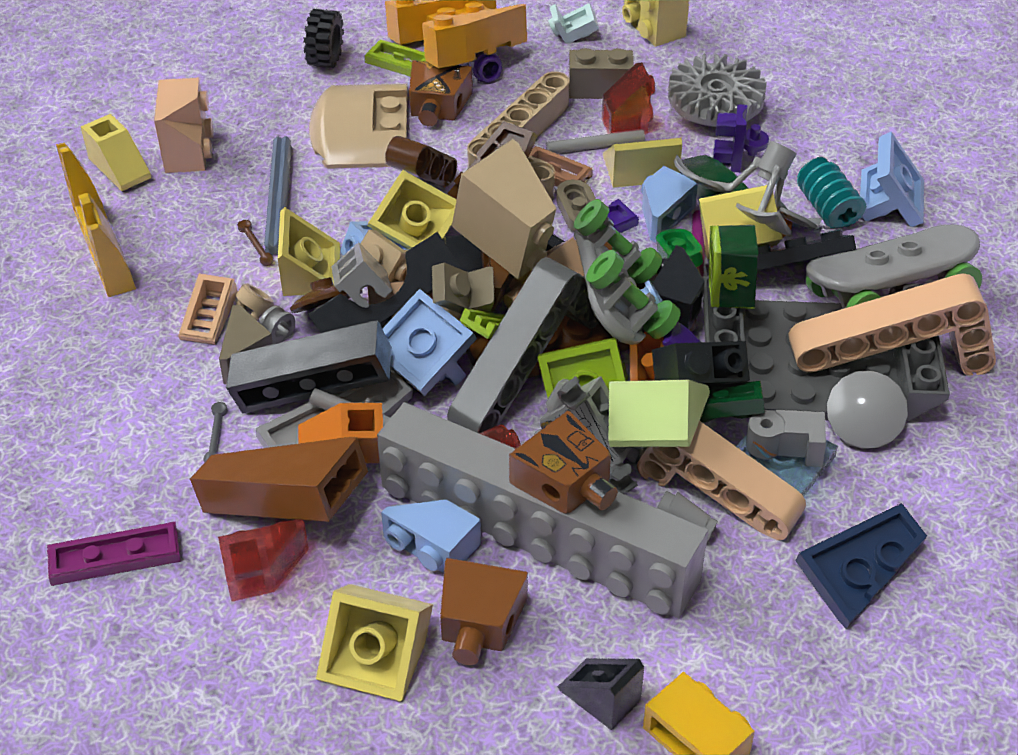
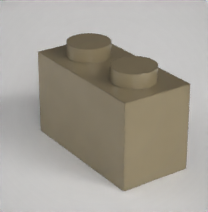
M589 48L569 50V99H632L634 81L633 50L620 48L612 50H592Z

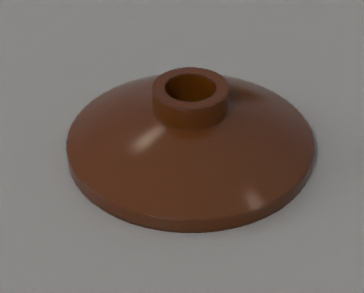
M331 277L310 283L312 291L299 298L290 307V312L308 311L325 304L340 293L348 299L351 297L344 290L339 292L333 285Z

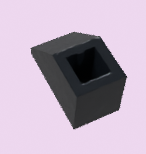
M676 245L669 258L662 259L656 279L650 281L663 301L670 300L680 309L678 322L690 330L702 309L705 280L685 249Z
M746 341L674 343L652 350L655 381L691 380L707 386L750 381Z

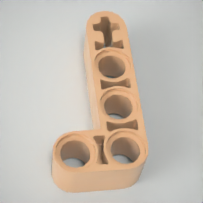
M701 421L698 423L690 447H647L637 464L640 475L646 480L650 477L658 481L657 485L659 486L667 485L675 473H678L758 532L775 540L787 538L806 507V500L797 489Z

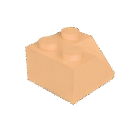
M199 78L158 80L154 123L165 173L205 171L206 159L212 158L210 138L214 136L212 118H206L205 111H209L207 91H201Z

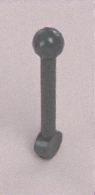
M216 402L211 407L214 422L209 452L203 457L204 463L211 455L217 454L222 416L227 414V405L223 402Z

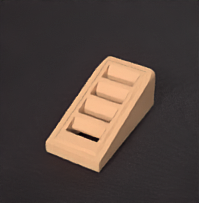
M198 274L178 334L180 340L216 345L238 292L234 279ZM207 295L220 297V300L207 299ZM202 306L215 307L217 309L216 311L202 309ZM197 317L213 318V321L198 320ZM193 326L208 328L210 331L206 333L194 331L192 328Z

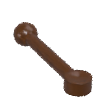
M239 221L237 224L238 230L246 234L260 255V263L263 266H270L274 258L272 254L264 250L252 232L251 221Z

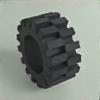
M314 8L309 13L310 17H307L308 25L305 26L304 30L306 32V37H304L303 41L305 43V61L310 66L334 68L340 59L339 55L342 54L341 45H343L344 41L342 40V35H344V29H342L344 23L341 20L342 14L339 11Z

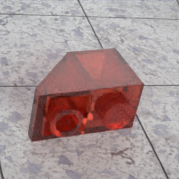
M642 62L636 63L603 94L602 122L608 134L642 129L644 134H648L649 122L653 120V108L650 100L651 95L655 94V81L653 75H648Z
M304 520L282 521L274 525L241 530L218 537L231 602L276 591L309 550Z

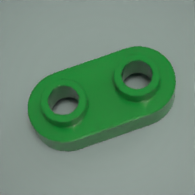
M677 228L665 230L657 234V252L662 256V259L669 258L677 245L685 249L696 268L703 263L702 246L690 231Z

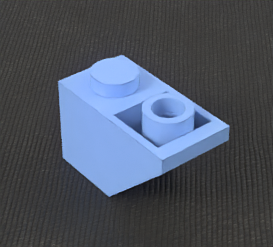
M448 500L389 506L381 512L383 535L387 543L396 550L402 551L404 549L413 554L423 566L431 571L439 570L444 573L446 558L466 561L481 545L480 519Z

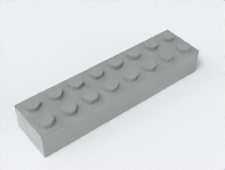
M403 402L377 434L382 487L394 497H405L416 503L448 500L478 517L481 522V531L493 536L500 544L516 546L531 553L538 561L544 563L552 562L568 569L573 576L579 579L595 581L606 586L609 591L617 596H628L646 604L649 609L658 614H669L679 619L701 582L708 529L620 492L617 493L614 502L605 510H600L590 501L586 500L571 513H562L509 483V454L515 448Z

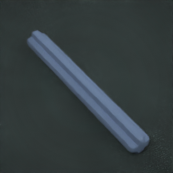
M287 136L283 138L275 137L272 147L264 239L265 251L272 255H278L280 211L284 207L287 208L292 146L291 139Z

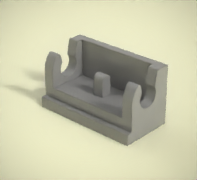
M359 242L331 266L334 286L339 292L344 290L361 307H369L367 299L360 295L361 288L364 289V287L370 285L375 289L376 293L384 298L392 291L387 271Z

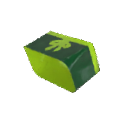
M755 225L710 226L709 292L711 307L755 309L758 264Z

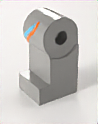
M764 410L765 413L753 414L750 417L746 446L753 456L761 459H771L776 456L804 457L806 466H823L826 447L825 412Z

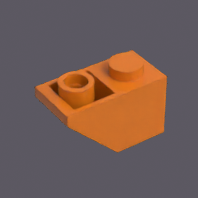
M339 403L299 424L298 444L344 437H357L365 462L380 463L377 434L383 428L382 403Z

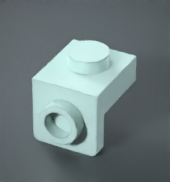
M590 3L562 16L556 4L550 6L552 18L548 19L549 25L555 36L561 35L565 44L585 38L599 29L595 11Z

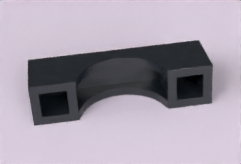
M436 232L405 252L406 278L399 291L390 299L377 304H369V307L365 308L340 293L308 315L320 333L376 320L379 321L383 329L419 289L427 295L433 292L432 266L447 263L458 269H461L439 233Z

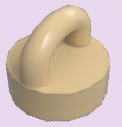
M248 283L242 284L236 294L238 298L236 305H240L244 309L245 306L252 309L253 311L250 315L256 320L274 305L270 296Z

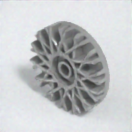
M703 54L702 59L698 56L694 57L693 66L685 59L684 64H678V70L672 69L668 85V100L677 113L697 124L716 127L717 114L736 113L737 104L747 105L746 121L755 117L763 108L766 93L765 77L760 78L761 71L756 69L755 66L746 70V60L739 61V58L736 57L733 64L727 65V54H724L721 58L718 54H715L713 63L706 62V54Z

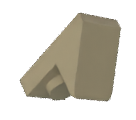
M447 263L432 266L433 303L460 314L463 313L465 308L490 312L494 305L493 267L489 266L472 272H466Z

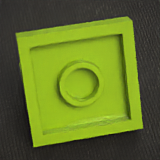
M616 338L538 355L547 399L560 380H571L575 376L579 379L578 383L581 387L595 378L602 377L608 390L609 382L628 381L625 362L622 363Z

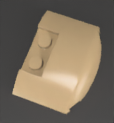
M407 83L331 85L321 94L310 117L309 134L315 155L319 153L324 158L322 165L326 169L390 167L385 161V153L389 142L395 136L407 138Z

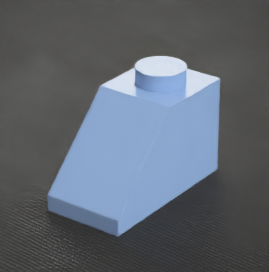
M666 166L660 168L655 174L648 176L641 188V193L643 194L642 210L650 240L655 243L657 234L672 229L696 207L698 184Z

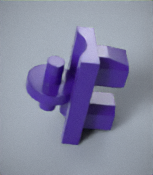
M737 104L736 113L717 114L716 136L733 137V141L715 139L713 149L714 159L721 163L731 164V171L740 173L744 149L747 150L749 156L755 157L758 152L764 151L769 144V136L761 130L759 124H752L751 129L746 130L747 105Z

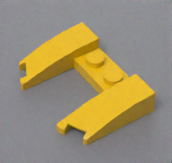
M65 142L56 144L73 211L107 296L111 297L136 290L121 246L108 222L102 201L85 167Z

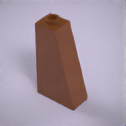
M344 437L214 454L193 474L190 481L203 513L329 522L368 473V468L358 438Z

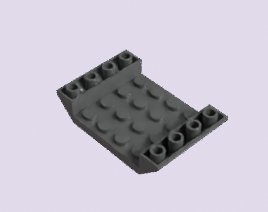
M703 276L705 280L703 292L705 342L746 341L750 381L748 382L761 381L764 410L825 412V420L828 421L827 401L832 388L843 377L857 371H874L886 375L900 386L907 400L908 416L906 422L949 399L950 392L939 335L824 370L804 372L796 364L788 333L790 329L799 322L841 310V303L755 300V309L711 307L709 277ZM903 284L890 288L889 295L924 284Z

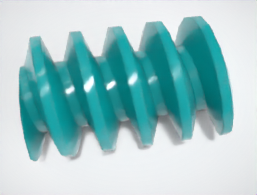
M820 156L810 160L800 169L797 175V185L828 227H848L856 223L866 211V203L860 197L858 191L854 189L851 182L847 180L845 174L841 172L837 164L829 162L827 158Z

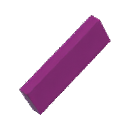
M175 521L47 545L48 579L51 586L181 562L178 530Z

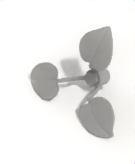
M770 141L762 159L755 156L752 164L732 183L711 181L699 177L687 169L678 155L674 160L676 168L684 176L705 188L724 194L734 191L758 167L760 168L758 176L769 181L758 211L742 206L739 203L735 207L752 220L766 224L772 230L791 236L792 231L783 218L810 229L818 230L821 217L806 218L789 211L780 199L788 170L797 154L781 144ZM776 184L774 198L777 212H765Z

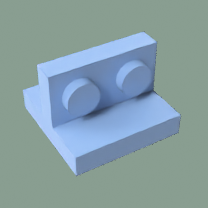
M889 132L879 137L878 162L861 170L860 197L866 203V211L862 217L865 221H869L876 217H883L891 211L898 209L908 225L914 227L924 223V178L893 133Z
M419 289L385 325L383 331L392 346L390 367L425 396L438 381L442 382L447 378L456 386L466 377V374L456 361L477 340V337L444 308L434 304L433 299Z

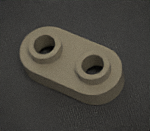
M567 180L557 187V205L568 228L573 232L576 230L574 228V221L579 212L589 202L596 199L590 186L580 180Z

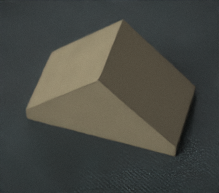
M232 305L219 356L223 384H227L231 354L273 345L272 334L240 305Z

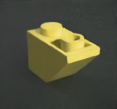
M112 114L80 126L88 159L121 191L151 178V173L130 133Z

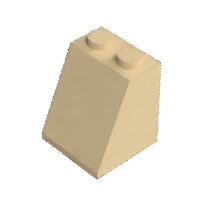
M514 139L461 174L452 227L519 279L528 271L533 270L542 258L547 257L545 251L548 240L554 231L552 224L556 207L521 146Z

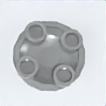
M857 371L843 377L832 388L827 401V417L834 433L840 437L844 444L861 449L879 448L892 442L902 432L908 416L907 400L900 386L888 376L874 371Z

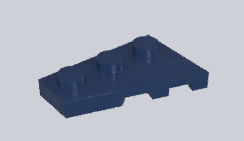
M901 503L799 552L795 561L837 620L847 629L921 547L927 535Z

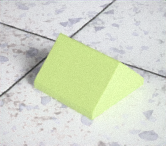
M691 380L609 382L608 441L610 447H690L710 394L709 387Z

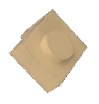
M369 229L361 245L387 271L390 283L404 282L407 274L405 252L408 250H403L378 231Z

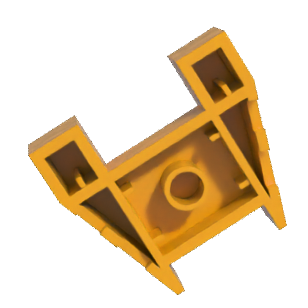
M496 0L385 1L388 38L400 45L424 40L425 61L437 68L476 60L475 53L484 51L485 55H490L497 52V47H513L527 42L526 4L524 3L497 8Z

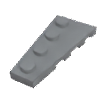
M390 367V381L337 392L331 395L352 403H382L383 415L390 417L399 409L403 402L407 403L413 398V387ZM308 402L257 427L256 437L264 448L298 444V425L326 411V409Z

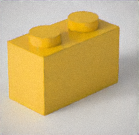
M684 671L645 704L643 729L673 755H750L755 730L751 728L747 719L739 712L731 711L715 698L714 693L706 684L700 681L696 682Z

